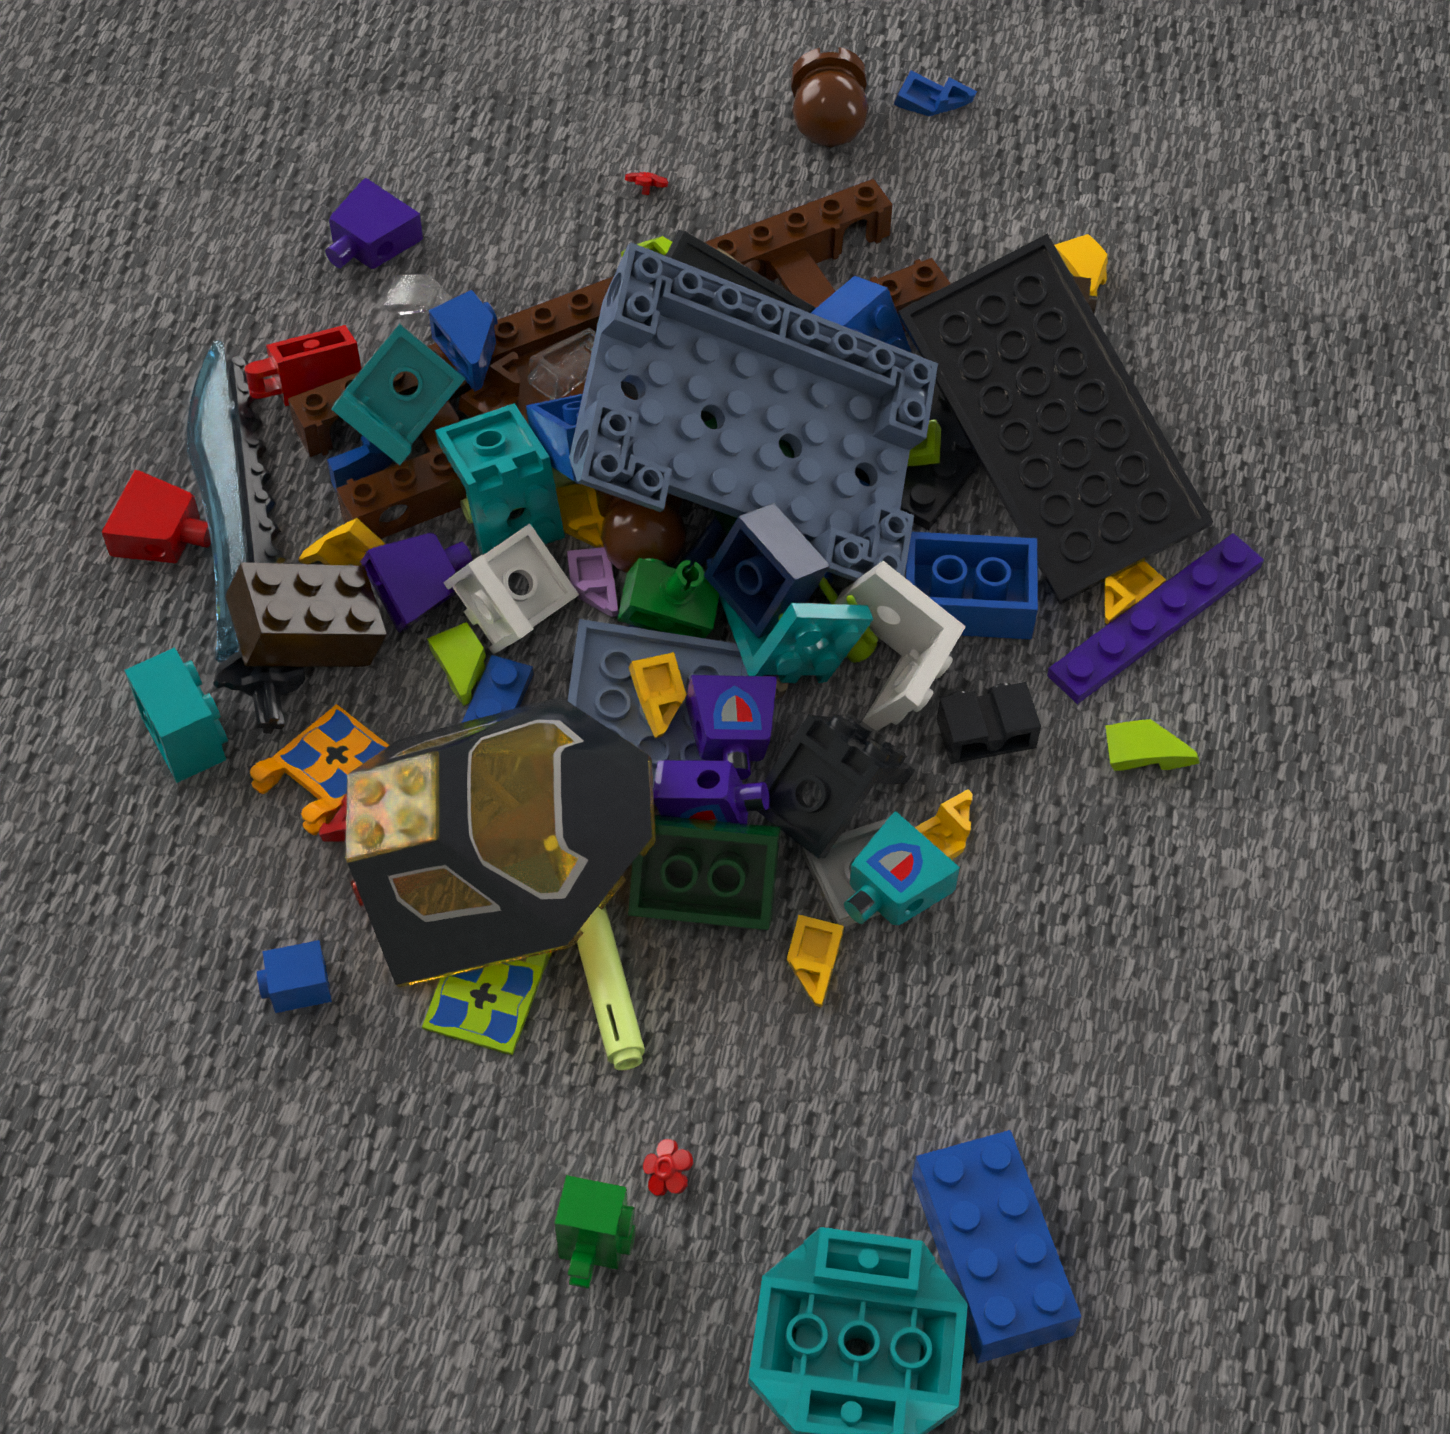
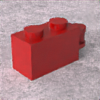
M346 325L267 344L268 358L251 362L245 366L250 396L262 399L279 395L285 406H289L288 398L362 370L357 342ZM271 375H272V378H269V379H265V380H264V377H268V376H271Z

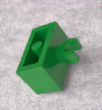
M566 1175L554 1224L559 1258L571 1260L568 1270V1276H570L569 1285L589 1289L594 1265L618 1270L621 1254H631L636 1232V1225H633L635 1207L628 1206L627 1187Z

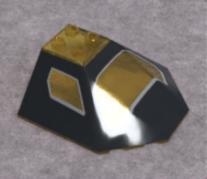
M562 697L399 739L347 774L345 858L395 985L398 987L571 948L583 935L580 928L597 907L602 910L626 880L622 875L639 854L645 856L656 842L652 758Z

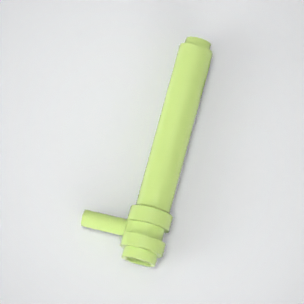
M551 833L544 838L543 846L549 852L552 868L558 872L556 878L562 887L578 858L562 850L556 839V834ZM603 899L575 934L607 1059L610 1063L614 1064L616 1070H629L642 1063V1055L645 1053V1048Z

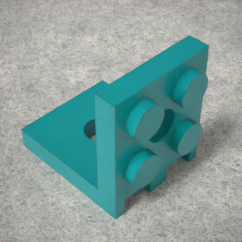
M399 323L335 401L331 410L397 464L401 465L411 453L412 443L463 383L465 377ZM404 371L413 373L418 380L417 390L407 396L399 394L393 385L395 376Z
M515 403L435 430L440 448L466 489L480 555L486 554L528 524H531L544 544L565 538L550 456ZM525 508L520 517L513 520L507 519L510 512L514 509Z
M720 597L748 676L778 675L781 683H797L802 675H815L818 683L827 682L874 620L868 605L791 603L771 633L758 638L723 597Z

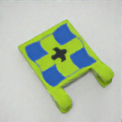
M554 948L527 954L526 962L509 958L442 974L422 1029L513 1055L543 972L548 965Z

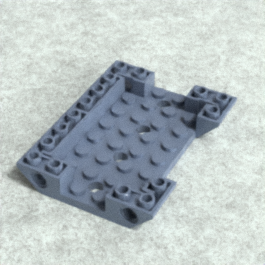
M630 242L602 302L569 459L577 483L658 512L664 510L667 493L736 518L775 503L830 564L827 572L856 581L880 562L885 561L905 577L914 515L900 510L909 451L927 437L938 363ZM622 381L630 382L636 387L639 395L638 400L630 399L624 395L621 389ZM701 411L710 412L716 418L717 429H710L704 424L701 419ZM779 440H785L791 444L794 449V458H788L782 453V450L779 448ZM855 468H860L867 473L870 480L869 486H864L859 482L855 475Z

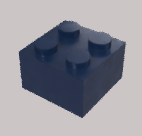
M773 503L738 516L706 570L704 577L752 632L760 638L771 633L779 621V615L784 614L791 603H807L829 569L830 564Z

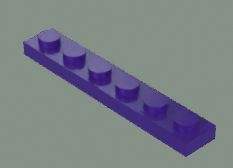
M1232 533L1050 666L1047 676L1076 704L1080 703L1259 570L1264 559Z

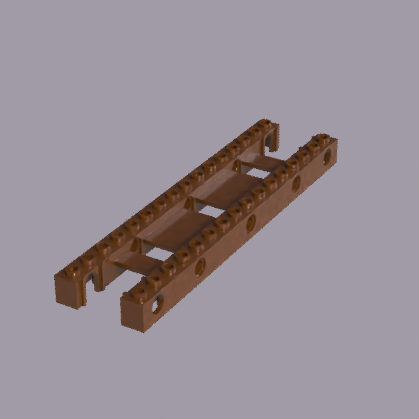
M873 178L708 240L705 243L715 249L719 247L741 264L770 281L778 278L787 291L817 308L836 291L816 263L829 258L833 260L838 259L839 255L842 254L845 230L852 223L862 219L867 220L866 239L869 243L875 241L877 244L882 241V238L890 236L893 204ZM933 258L922 262L918 259L914 261V265L878 279L876 276L870 278L871 282L888 287L898 317V311L951 284ZM613 277L497 320L498 323L494 326L496 345L489 366L512 351L518 354L517 369L518 376H520L518 409L527 423L526 405L583 394L602 302ZM901 322L904 332H907L904 325ZM436 343L428 346L457 370ZM489 367L486 373L485 380L488 379ZM404 371L395 376L393 385L399 394L407 396L417 390L418 380L413 373ZM359 372L288 398L294 429L309 457L320 453L324 456L329 454L328 450L333 449L330 427L340 416L331 409L335 401ZM466 380L463 381L420 433V437L429 453L402 462L401 465L396 463L395 466L356 481L349 479L346 485L336 488L341 515L345 523L358 518L376 536L382 539L461 508L460 501L467 498L466 489L440 448L435 430L460 422L449 401L460 397L472 389ZM401 504L407 505L406 511L399 518L390 522L379 521L382 513L388 508Z

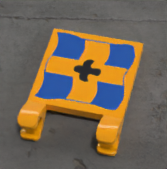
M336 704L273 757L256 763L250 770V776L254 779L251 785L259 793L265 794L278 783L284 773L289 775L319 799L306 805L301 812V816L305 820L302 824L303 828L311 835H317L322 824H329L335 814L342 808L341 800L348 792L356 797L394 762L352 772L390 745Z

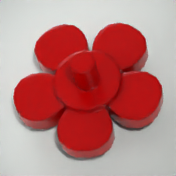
M639 172L625 174L626 181L635 182L636 185L643 186V195H649L650 186L668 187L669 182L667 178L654 173Z
M664 1139L657 1146V1154L650 1153L645 1157L643 1170L646 1174L652 1175L648 1181V1189L652 1194L663 1196L667 1191L680 1194L686 1189L688 1180L682 1171H688L693 1165V1157L690 1151L678 1150V1144L675 1140Z

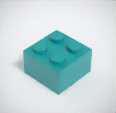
M174 647L124 670L139 714L176 783L226 760L222 744L228 742V738L218 720L221 718L220 712L210 693L204 695L200 688L202 681L191 660L183 663Z

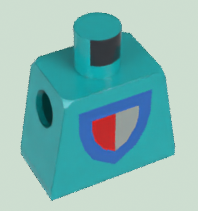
M895 811L853 861L849 884L856 893L844 902V908L849 916L859 924H863L878 911L892 925H901L952 894L956 890L960 867Z

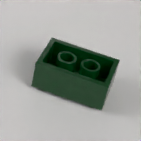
M651 814L652 838L632 862L628 916L769 930L773 915L781 827Z

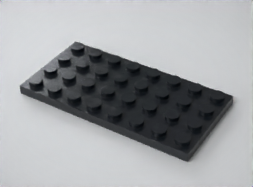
M1048 233L898 311L899 318L920 356L938 363L935 383L1021 537L1037 538V565L1059 604L1104 582L1106 577H1114L1212 525L1213 520Z

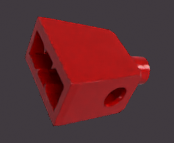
M134 470L102 530V535L110 556L177 563L187 543L208 548L213 541L215 527L213 523L199 520L200 514L196 500L190 492L142 471Z

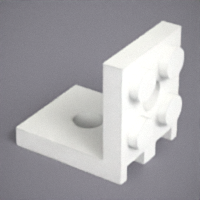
M528 524L486 554L480 555L443 582L448 590L453 587L467 607L463 611L473 626L478 623L492 645L488 648L493 654L524 637L534 629V626L579 595L531 524ZM511 573H520L526 577L529 583L526 595H516L510 590L508 578Z
M885 561L880 562L844 588L835 601L836 604H848L846 601L847 596L853 595L858 605H868L874 619L869 625L870 629L877 637L902 656L863 719L865 724L877 731L890 723L897 725L908 712L912 710L919 712L928 703L933 695L930 686L934 679L941 677L951 665L953 658L949 654L965 629L961 622Z

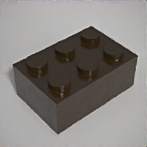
M241 562L225 595L245 666L365 667L371 665L387 635L365 566Z

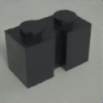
M1027 682L1017 684L1000 683L991 687L987 695L977 697L975 691H956L948 696L940 697L937 723L950 764L1037 748L1041 724Z

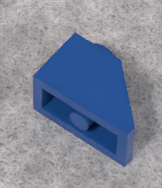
M470 290L428 311L433 340L459 373L465 377L466 382L475 392L482 388L496 345L494 326L497 325L498 321L491 305L488 302L482 303L473 290Z

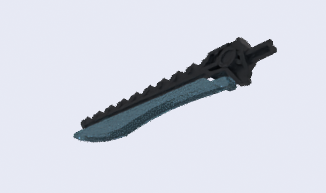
M215 340L203 361L193 387L186 429L187 454L203 500L213 550L217 627L215 660L220 663L216 669L213 685L216 688L226 687L230 690H239L253 697L257 727L263 728V733L271 734L274 729H283L285 725L280 696L297 690L304 683L306 677L304 667L245 666L225 598L240 563L246 562L232 419H234L249 563L284 564L286 559L280 550L272 546L273 541L279 536L281 530L275 522L267 518L269 512L275 507L276 502L270 494L262 490L263 486L270 480L271 474L266 467L258 463L259 458L266 452L267 448L261 440L253 435L261 426L262 421L257 413L249 409V406L256 400V398L250 396L248 384L244 382L247 379L245 366L249 363L240 356L232 357L229 369L232 401H230L224 344L222 341Z

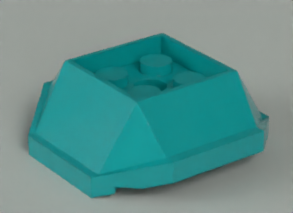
M820 1227L805 1239L801 1246L784 1257L762 1276L748 1384L792 1434H927L957 1413L960 1399L968 1304L949 1277L935 1262V1257L923 1241ZM858 1338L866 1341L872 1350L866 1355L856 1356L851 1354L844 1344L851 1339Z

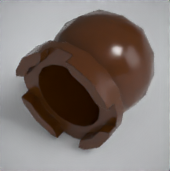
M838 47L839 53H820V48H815L803 54L793 64L791 88L795 98L792 111L797 128L811 143L829 148L851 142L864 128L869 109L865 95L867 79L864 62L856 53Z
M596 490L598 510L600 515L605 517L602 523L601 540L608 560L616 568L628 573L639 558L659 559L664 561L668 567H672L684 552L686 529L679 511L683 502L682 498L667 493L664 510L658 512Z

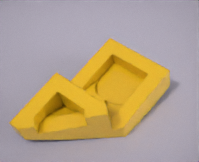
M356 518L337 527L303 551L298 561L304 564L321 561L324 565L352 564L361 566L360 561L369 549L385 545V543Z
M674 652L632 661L628 666L640 704L655 738L662 737L665 734L670 722L687 695Z

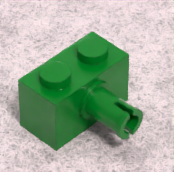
M639 558L626 574L617 621L647 630L706 638L713 630L719 593L704 577V571L697 562H694L691 568L687 569L690 566L691 560H685L675 569L668 567L664 561L659 559Z

